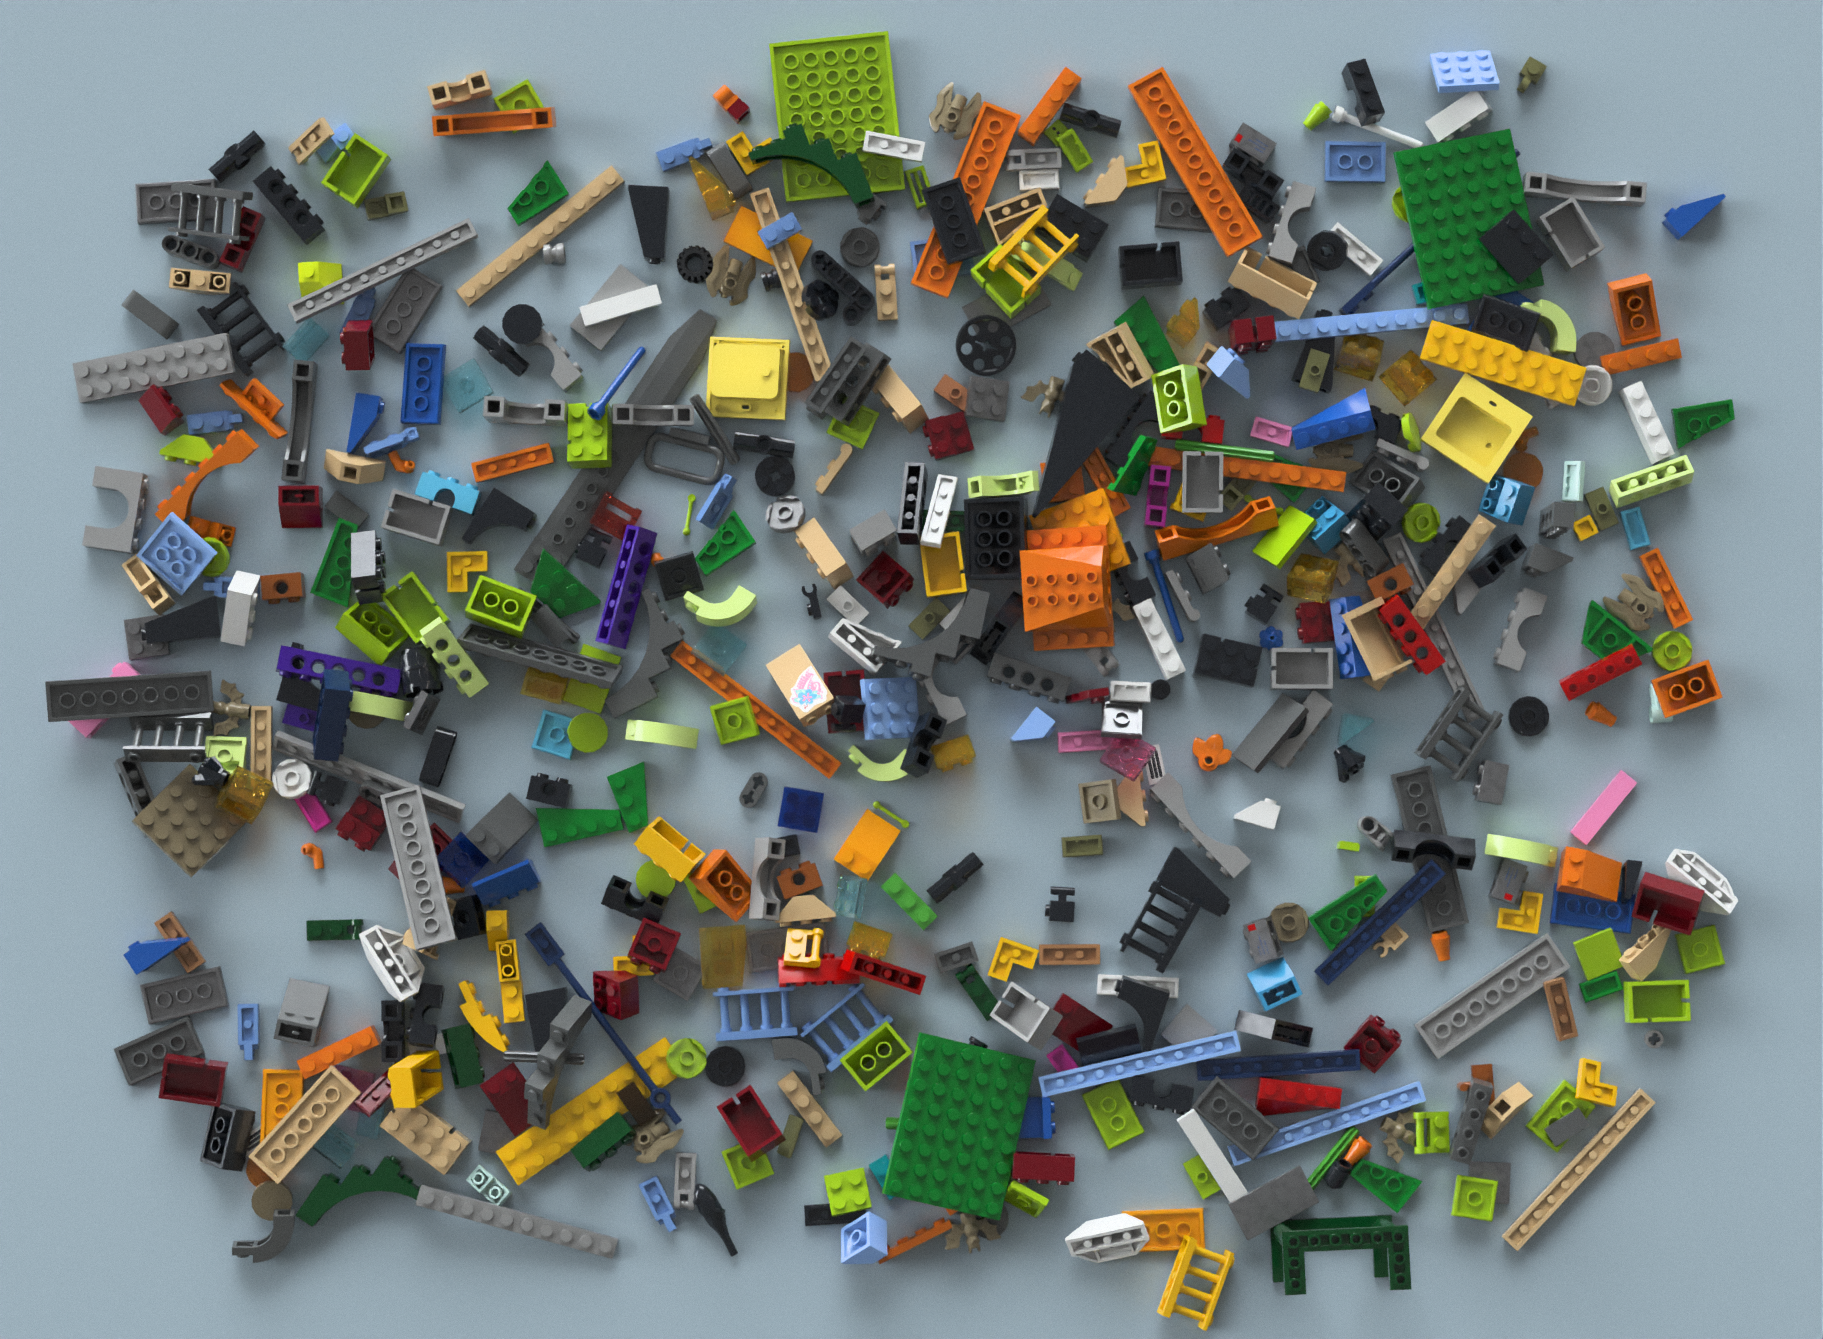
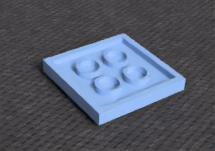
M1478 50L1476 52L1458 51L1457 53L1439 52L1437 54H1430V64L1438 93L1499 90L1500 83L1490 51Z
M172 512L136 556L182 596L218 552Z
M912 677L861 679V698L866 704L863 714L865 740L911 738L919 717L916 680Z

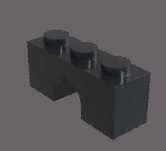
M1366 59L1347 63L1341 74L1347 90H1354L1357 104L1355 112L1361 127L1380 122L1385 114V110Z
M1234 147L1222 165L1223 170L1272 200L1282 186L1284 179L1270 170L1260 169L1251 162L1250 157Z
M1370 405L1376 425L1374 439L1378 440L1380 438L1394 444L1402 427L1401 420H1399L1400 416L1393 413L1387 415L1381 412V408Z
M1460 515L1456 518L1451 517L1445 524L1447 529L1444 533L1439 532L1432 540L1433 546L1430 549L1426 547L1419 555L1421 560L1418 563L1435 577L1448 559L1444 552L1446 543L1455 542L1458 544L1471 524Z
M1516 533L1500 540L1467 573L1478 588H1482L1499 578L1505 572L1503 568L1517 560L1527 548Z
M1131 542L1124 543L1131 564L1138 561ZM1129 565L1116 569L1117 575L1114 576L1118 585L1124 586L1126 592L1123 594L1128 604L1132 603L1135 606L1156 596L1148 577L1142 580H1133L1127 572Z
M932 711L918 717L900 767L901 770L916 778L929 773L935 756L930 753V749L933 743L941 738L947 722L946 719Z
M613 875L601 904L640 921L646 918L659 924L669 898L650 891L646 899H637L630 892L632 882Z
M421 983L419 992L413 995V1000H416L415 1007H411L409 1017L412 1020L411 1027L407 1028L406 1039L409 1040L411 1046L435 1049L438 1028L436 1025L425 1023L424 1015L429 1009H442L445 992L443 985Z
M382 1000L381 1021H383L384 1037L381 1042L382 1062H399L405 1058V1000L402 1002L398 1000Z
M1133 1076L1128 1098L1133 1101V1105L1144 1107L1145 1103L1153 1105L1152 1109L1164 1111L1165 1107L1173 1109L1172 1113L1180 1115L1190 1111L1194 1093L1193 1087L1173 1083L1169 1095L1158 1097L1153 1091L1154 1079Z

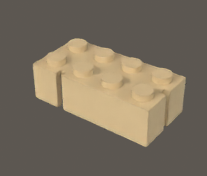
M1247 246L1228 282L1235 288L1248 292L1252 297L1267 302L1271 307L1284 311L1288 316L1299 319L1317 283L1267 256L1259 270L1256 271L1255 267L1262 254Z
M423 1103L416 1108H394L395 1110L390 1111L380 1124L381 1128L443 1175L449 1172L472 1141L458 1130L451 1134L450 1131L454 1127Z

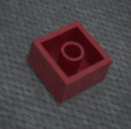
M348 320L346 326L343 327V332L340 333V344L344 345L341 360L342 364H345L346 371L371 369L375 360L373 320Z

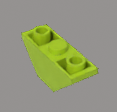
M185 434L162 448L159 452L160 455L165 457L164 460L176 462L179 459L184 460V464L196 466V463H201L205 458L210 459L214 455L212 453L213 448L206 439Z

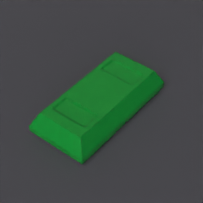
M1617 970L1579 983L1585 1003L1624 990Z

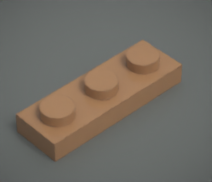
M173 911L154 923L164 939L189 937ZM191 938L189 942L174 951V954L187 973H191L206 962Z
M1039 944V965L1100 964V944Z
M1559 977L1543 982L1556 1039L1560 1042L1577 1037L1578 1032L1565 978Z

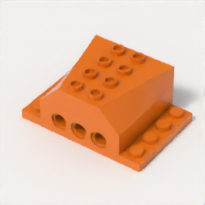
M1107 525L1027 530L1028 550L1020 551L1024 626L1025 632L1033 631L1034 651L1115 646Z

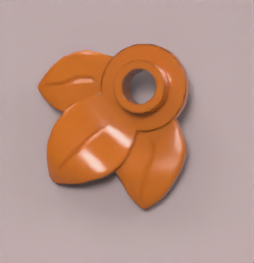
M1220 734L1210 736L1206 742L1198 737L1194 739L1193 754L1199 759V767L1206 772L1215 770L1218 765L1228 763L1231 758L1232 751L1223 749L1224 744ZM1210 758L1212 763L1207 764L1205 759Z

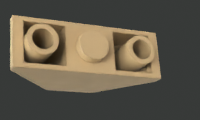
M1122 155L1110 161L1107 166L1109 168L1105 175L1101 173L1095 181L1097 186L1094 190L1089 189L1084 195L1083 199L1085 201L1083 206L1085 208L1113 205L1126 190L1127 178L1124 157Z
M171 268L169 288L205 295L230 294L232 274Z
M326 449L323 469L338 480L364 484L383 481L386 461Z
M1133 766L1117 786L1120 811L1140 827L1146 826L1145 822H1149L1148 811L1143 808V802H1146L1145 789L1141 790L1140 782L1144 781L1142 769L1139 770L1138 766Z
M815 895L792 897L780 912L779 921H775V923H780V927L792 926V921H800V925L811 924L812 919H820V923L830 922L832 917H836V912Z
M1520 1082L1516 1083L1501 1093L1487 1108L1481 1130L1492 1139L1534 1096Z

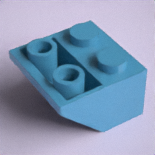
M1494 474L1485 488L1478 511L1504 522L1523 526L1535 487Z
M1323 496L1303 512L1318 522L1306 538L1325 555L1341 540L1339 532L1350 523L1344 512Z
M1284 957L1247 973L1264 1011H1268L1303 994Z

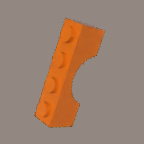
M1065 67L1019 128L1018 136L1034 147L1056 113L1081 84L1082 78Z
M372 1025L297 1060L304 1079H308L327 1070L331 1065L335 1066L380 1045L382 1041L375 1026Z

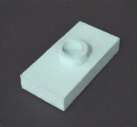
M1585 461L1564 462L1562 501L1583 502Z

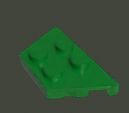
M545 549L542 550L530 592L536 595L543 604H547L559 618L601 603V600L551 554Z
M1591 600L1589 602L1581 644L1599 659L1630 644L1633 645L1638 656L1653 650L1651 646L1595 601Z

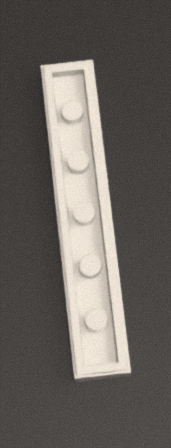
M1192 1109L1178 1118L1177 1122L1229 1202L1247 1194L1248 1192L1196 1111Z

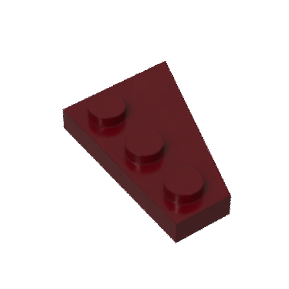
M1105 687L1065 696L1066 704L1091 701V704L1103 703L1109 696V689Z

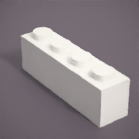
M1642 381L1620 390L1618 393L1651 464L1674 455L1675 452Z
M1151 598L1133 606L1131 610L1136 616V620L1166 681L1185 672L1186 669Z

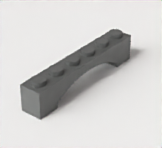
M294 360L290 429L281 477L285 482L306 483L318 368L314 361Z

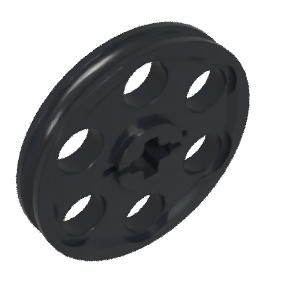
M992 315L973 317L958 332L956 338L957 356L962 365L975 374L990 376L1000 373L1009 366L1015 356L1016 338L1014 332L1005 321ZM991 321L998 323V329L995 332L988 330V324ZM972 324H976L979 327V332L974 336L968 333V328ZM1004 336H1008L1011 339V344L1008 347H1002L1000 344V340ZM987 340H989L988 343L992 347L997 349L995 350L992 348H986V350L983 351V346H981V344L976 343L975 341L985 343ZM965 343H969L972 347L969 354L961 352V347ZM997 355H1001L1004 358L1001 366H995L993 363V359ZM979 358L983 359L984 367L976 370L973 365L974 361Z

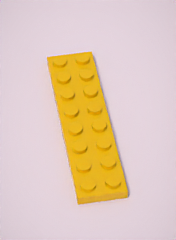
M1434 320L1430 323L1419 358L1572 407L1576 404L1587 369L1586 367L1531 350L1526 352L1515 347V345Z

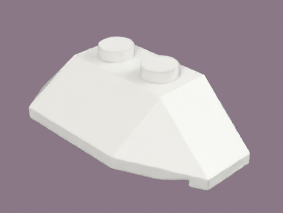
M1674 849L1665 862L1668 878L1705 890L1700 906L1701 911L1722 915L1731 914L1738 899L1734 896L1728 880L1697 853Z
M375 925L359 934L366 957L388 993L400 1002L417 994L425 967L414 950L402 944L404 935L382 928L379 925Z
M1123 1213L1086 1221L1067 1236L1065 1241L1072 1257H1080L1084 1260L1100 1263L1137 1255L1149 1241L1150 1237L1143 1221Z

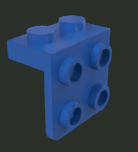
M1050 1096L1027 1098L1019 1138L1052 1139V1134H1056L1055 1121L1051 1122V1113H1055L1054 1101L1050 1100Z

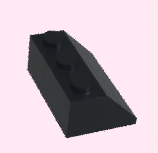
M1514 209L1503 216L1479 238V241L1517 284L1521 283L1554 255Z
M222 1103L220 1107L212 1106L200 1161L220 1169L242 1172L256 1111Z

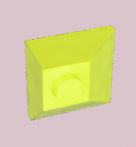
M318 261L298 263L301 297L342 279V264Z

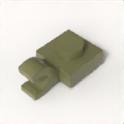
M1530 56L1519 73L1523 79L1516 90L1524 93L1530 82L1536 85L1547 66Z

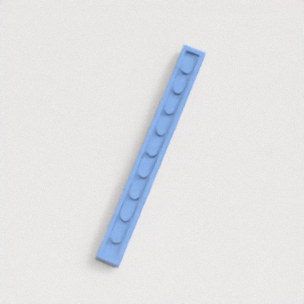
M1466 303L1430 310L1424 307L1276 321L1274 323L1277 339L1274 343L1429 328L1432 320L1450 326L1467 325L1470 323L1468 306Z
M1232 1031L1040 1076L1038 1080L1042 1097H1047L1241 1051L1237 1032Z
M1420 1081L1279 1128V1131L1255 1159L1424 1102L1426 1098ZM1235 1144L1227 1146L1233 1166L1252 1160Z

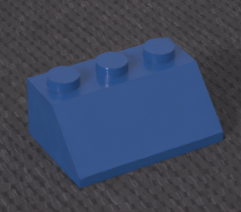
M527 859L471 884L482 905H489V908L501 904L500 900L505 897L510 900L519 896V891L526 889L529 892L538 888L537 884L541 880L533 861Z

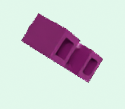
M1151 465L1149 468L1143 527L1158 529L1165 527L1167 495L1171 475L1170 466Z

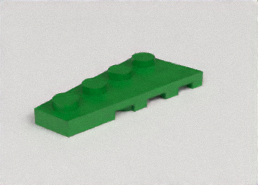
M1144 296L1113 322L1116 326L1124 322L1127 323L1145 358L1157 373L1180 365Z
M342 518L338 519L310 593L349 607L352 585L351 533L358 532L359 525Z
M536 808L544 847L624 830L620 810Z
M1374 874L1310 915L1308 919L1329 950L1332 951L1341 939L1385 895L1387 889L1377 874Z

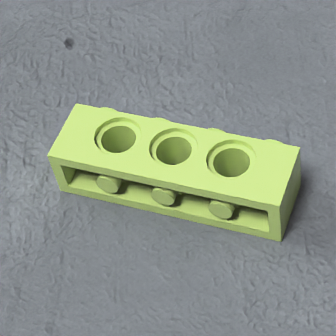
M1687 455L1611 480L1609 493L1616 508L1692 483L1694 470Z
M440 616L420 630L422 635L420 640L426 648H432L434 651L432 656L438 664L442 662L445 665L444 671L450 679L455 678L458 682L456 687L462 695L466 693L470 698L489 684L485 675L469 654L460 646L456 637ZM440 639L446 640L445 645L442 647L436 646L437 641ZM451 655L458 656L455 662L448 661ZM462 671H470L467 677H460Z

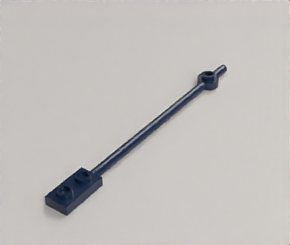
M1515 149L1516 158H1517V157H1519L1521 154H1520V152H1519L1517 149ZM1413 243L1351 298L1339 312L1342 315L1347 313L1353 314L1360 308L1357 304L1361 300L1366 302L1374 295L1372 290L1415 252Z
M542 922L538 923L525 933V936L549 967L553 964L557 966L579 997L592 1002L593 1016L650 1090L651 1104L656 1108H663L675 1125L680 1123L682 1119L670 1105L671 1095L669 1091L664 1088H658L562 961L561 958L566 954ZM658 1095H664L665 1099L663 1102L657 1100Z

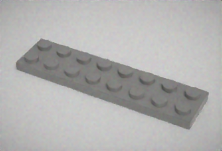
M228 333L72 363L80 403L147 391L153 384L160 388L161 386H173L236 373Z
M420 785L380 795L415 949L419 951L456 941Z
M1546 933L1414 1024V1027L1434 1056L1439 1059L1543 987V982L1556 978L1571 966L1548 933Z

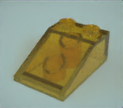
M693 156L688 157L712 221L733 213V206L736 203L732 191H727L726 186Z
M745 925L699 928L703 989L743 986L746 955Z

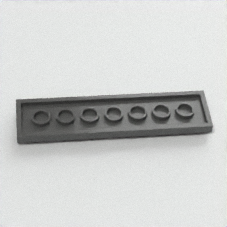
M471 623L457 639V642L466 651H476L484 656L498 657L505 662L512 661L519 663L523 667H533L545 673L558 674L563 678H573L581 683L597 685L602 689H611L623 670L621 665L532 640L521 639Z
M211 670L45 681L48 722L214 711Z
M1431 765L1390 775L1403 830L1448 836ZM1423 854L1416 857L1412 861L1414 874L1431 859L1446 873L1420 898L1428 932L1469 923L1456 869L1452 868L1445 859L1437 855Z

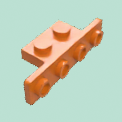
M256 378L252 379L244 390L231 379L221 382L219 386L223 389L224 393L232 397L242 410L247 411L256 423L261 424L271 437L280 439L287 435L288 432L274 420L284 404Z

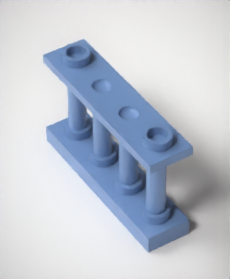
M864 982L851 986L848 989L850 993L817 1021L814 1023L809 1021L801 1028L803 1032L800 1035L804 1037L806 1034H809L827 1056L829 1063L826 1067L830 1072L842 1064L840 1059L884 1022L887 1021L890 1024L894 1021L890 1014L886 1016L883 1013L881 1014L861 990L866 986ZM855 995L874 1017L876 1024L872 1028L865 1027L845 1003L852 996ZM838 1008L842 1010L859 1031L860 1038L855 1042L852 1039L850 1040L831 1018L830 1015ZM822 1021L828 1025L844 1045L843 1048L845 1050L839 1055L831 1050L814 1029Z
M786 983V987H779L778 984V987L733 991H729V987L717 988V992H713V997L720 996L722 1028H720V1032L716 1033V1041L798 1035L797 1026L793 1027V1023L790 1020L788 991L795 990L794 986ZM780 991L783 1024H781V1028H773V1025L770 1024L768 992ZM760 993L762 1025H760L761 1029L752 1030V1026H750L748 994ZM728 995H740L742 1018L740 1031H732V1028H730Z

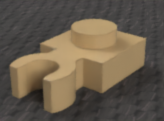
M1395 922L1380 936L1383 941L1375 943L1372 949L1376 950L1377 947L1381 946L1383 952L1379 956L1383 958L1387 955L1389 947L1395 951L1409 936Z

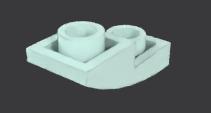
M480 1164L466 1179L479 1193L483 1194L495 1205L501 1206L512 1194L505 1185Z

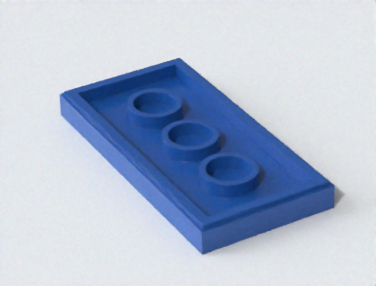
M406 343L400 423L441 425L446 358L445 344Z
M1554 883L1549 923L1596 930L1611 928L1613 932L1631 934L1633 921L1631 916L1636 894H1632L1631 899L1625 905L1621 903V892H1618L1617 902H1611L1556 891L1557 883Z

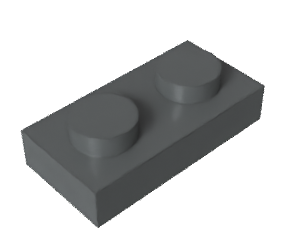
M972 941L934 954L940 974L979 961Z

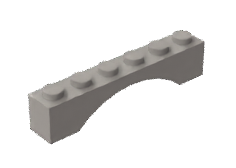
M1526 172L1522 180L1525 197L1568 200L1574 196L1576 201L1635 207H1641L1646 202V182L1586 181L1535 172Z
M1169 772L1149 789L1152 792L1150 796L1157 803L1161 802L1166 807L1164 811L1171 818L1175 816L1180 822L1178 826L1185 833L1189 832L1193 836L1191 840L1198 848L1203 847L1207 851L1205 855L1212 863L1216 861L1221 866L1219 870L1226 878L1229 876L1235 878L1252 862L1238 847L1217 842L1204 834L1196 826L1186 809L1182 786Z

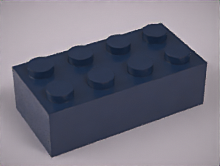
M324 669L312 738L313 757L315 760L338 762L339 754L344 752L343 737H346L347 734L346 719L350 717L349 701L352 702L353 699L352 680L349 679L348 671Z

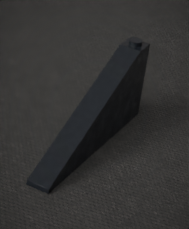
M1087 349L1083 353L1078 352L1071 360L1074 364L1070 367L1032 513L1034 518L1038 516L1141 397Z

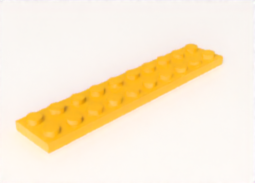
M666 1037L635 1057L658 1088H663L677 1078L667 1065L666 1056L671 1044ZM629 1062L550 1114V1122L546 1130L533 1126L496 1151L518 1186L569 1152L571 1148L616 1112H620L622 1115L626 1113L628 1109L617 1095V1092L634 1081L646 1099L650 1097V1090Z

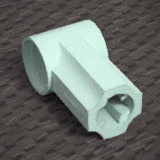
M1649 684L1651 704L1649 706V719L1651 724L1672 722L1673 716L1664 717L1653 685Z

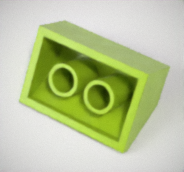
M1182 364L1151 375L1160 433L1193 430L1207 425L1197 366Z
M480 575L465 609V617L522 639L529 624L537 596Z
M356 602L343 613L335 627L369 658L381 666L392 658L410 637L401 623L377 603L359 605Z
M886 1021L843 1056L840 1061L866 1092L913 1052Z

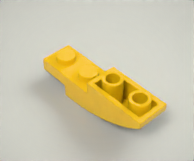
M516 939L497 941L495 944L504 1023L526 1021L525 1001Z
M465 980L458 985L466 1000V1003L460 1005V1008L470 1025L485 1041L502 1052L509 1050L510 1042L506 1034L502 1035L499 1029L502 1025L498 1016H493L492 1013L484 1016L483 1012L486 1010L482 1001H477L475 996L477 990L473 982L469 983L468 980Z

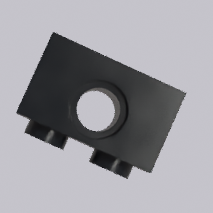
M1230 287L1226 288L1220 293L1222 297L1216 301L1213 298L1204 305L1205 309L1202 313L1216 332L1250 307L1249 302L1240 290L1235 287L1233 289ZM1228 303L1230 305V311H1222L1220 309V304Z
M538 772L537 776L531 775L526 799L562 808L568 807L573 786L568 784L569 780L557 777L556 781L548 779L549 775ZM548 784H552L555 787V792L551 796L545 793V787Z
M477 894L453 899L456 901L452 916L455 924V935L458 940L487 934L482 903ZM466 913H467L468 916H469V921H468V922L465 920V914H466Z

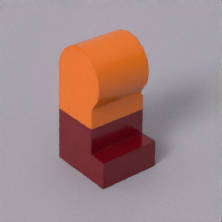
M723 85L713 95L717 103L737 124L750 113V107L726 85Z

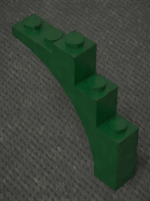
M797 123L787 126L786 130H783L785 139H774L769 145L754 147L752 152L748 153L753 165L770 160L786 159L801 161L820 168L843 186L856 208L875 201L857 153L852 154L849 152L843 154L841 159L837 160L829 138L817 139L810 145L802 124L797 125Z
M387 1155L373 1174L363 1164L360 1166L354 1165L342 1183L339 1182L341 1179L333 1173L323 1174L295 1216L313 1227L328 1210L348 1197L364 1192L386 1191L396 1192L417 1200L421 1185L419 1187L413 1183L414 1179L405 1173L401 1175L400 1172L404 1168L401 1165L402 1161L393 1155L391 1157Z

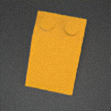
M867 809L834 860L868 882L901 831Z

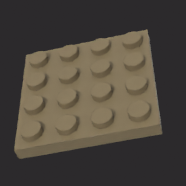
M189 764L132 820V823L192 878L249 819L213 785H194L192 778L194 775L199 774Z

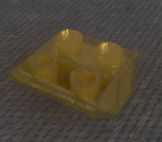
M1195 297L1191 301L1187 299L1180 307V314L1178 316L1174 314L1166 325L1168 329L1165 334L1183 349L1194 338L1200 328L1198 300Z
M1365 334L1343 336L1334 370L1372 382L1380 364L1384 341Z
M1409 350L1379 376L1404 407L1437 380L1433 372L1423 364L1419 356L1412 350Z
M1301 553L1287 575V596L1325 604L1333 591L1339 561Z
M528 667L520 694L562 705L569 678H563L555 673H545L537 668Z
M968 734L933 745L930 749L931 754L935 755L933 760L936 769H941L942 773L953 770V765L960 763L961 767L971 764L973 759L976 758Z
M237 765L226 785L220 790L215 807L252 825L261 812L274 783Z
M854 921L846 945L850 946L849 950L861 953L864 950L869 952V957L880 960L881 956H886L893 934Z

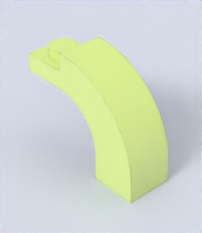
M1027 242L1021 244V249L1042 267L1051 260L1035 245ZM1011 255L1022 267L1032 269L1017 255ZM1063 258L1047 274V276L1072 291L1075 290L1083 275L1082 272L1074 268L1072 263Z
M1543 299L1535 303L1524 302L1520 305L1542 313L1539 321L1547 327L1550 333L1551 353L1570 355L1576 352L1575 328L1570 317L1562 308Z
M1038 471L967 478L969 498L1012 497L1039 491Z
M740 585L733 595L722 603H708L689 591L683 597L685 607L696 614L698 622L715 627L728 626L741 621L757 604L756 595Z
M353 691L352 702L349 701V707L351 712L404 721L406 714L413 707V702Z
M628 719L625 739L696 749L699 729Z
M854 745L848 750L850 753L848 757L856 765L859 762L862 764L857 771L871 780L890 782L908 775V773L900 769L907 751L906 749L895 760L886 764L872 762Z
M1488 834L1484 854L1555 868L1558 848L1538 842Z

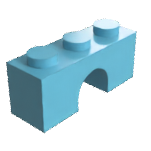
M431 470L428 473L422 472L415 491L416 496L429 499L432 502H437L438 496L442 492L452 491L455 495V502L452 508L472 516L476 512L482 493L477 491V486L468 483L466 486L460 485L459 480L448 477L447 480L440 478L439 473Z

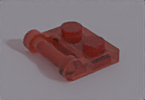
M606 491L589 522L623 541L627 525L634 526L642 510L639 508L634 509L613 497L609 491ZM609 503L631 515L630 520L627 521L606 509L607 504Z

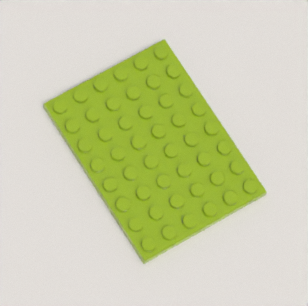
M888 31L769 43L779 138L785 139L783 130H786L787 126L797 123V125L802 124L810 145L817 139L829 138L837 160L841 159L843 154L849 152L852 154L857 153L872 193L905 190L902 159L863 152L866 131L900 137ZM781 159L786 203L850 196L836 179L820 168L801 161Z

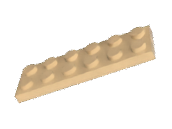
M331 1065L248 1157L277 1184H280L362 1092Z

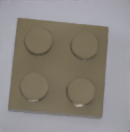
M1116 779L1078 784L1084 824L1121 819Z

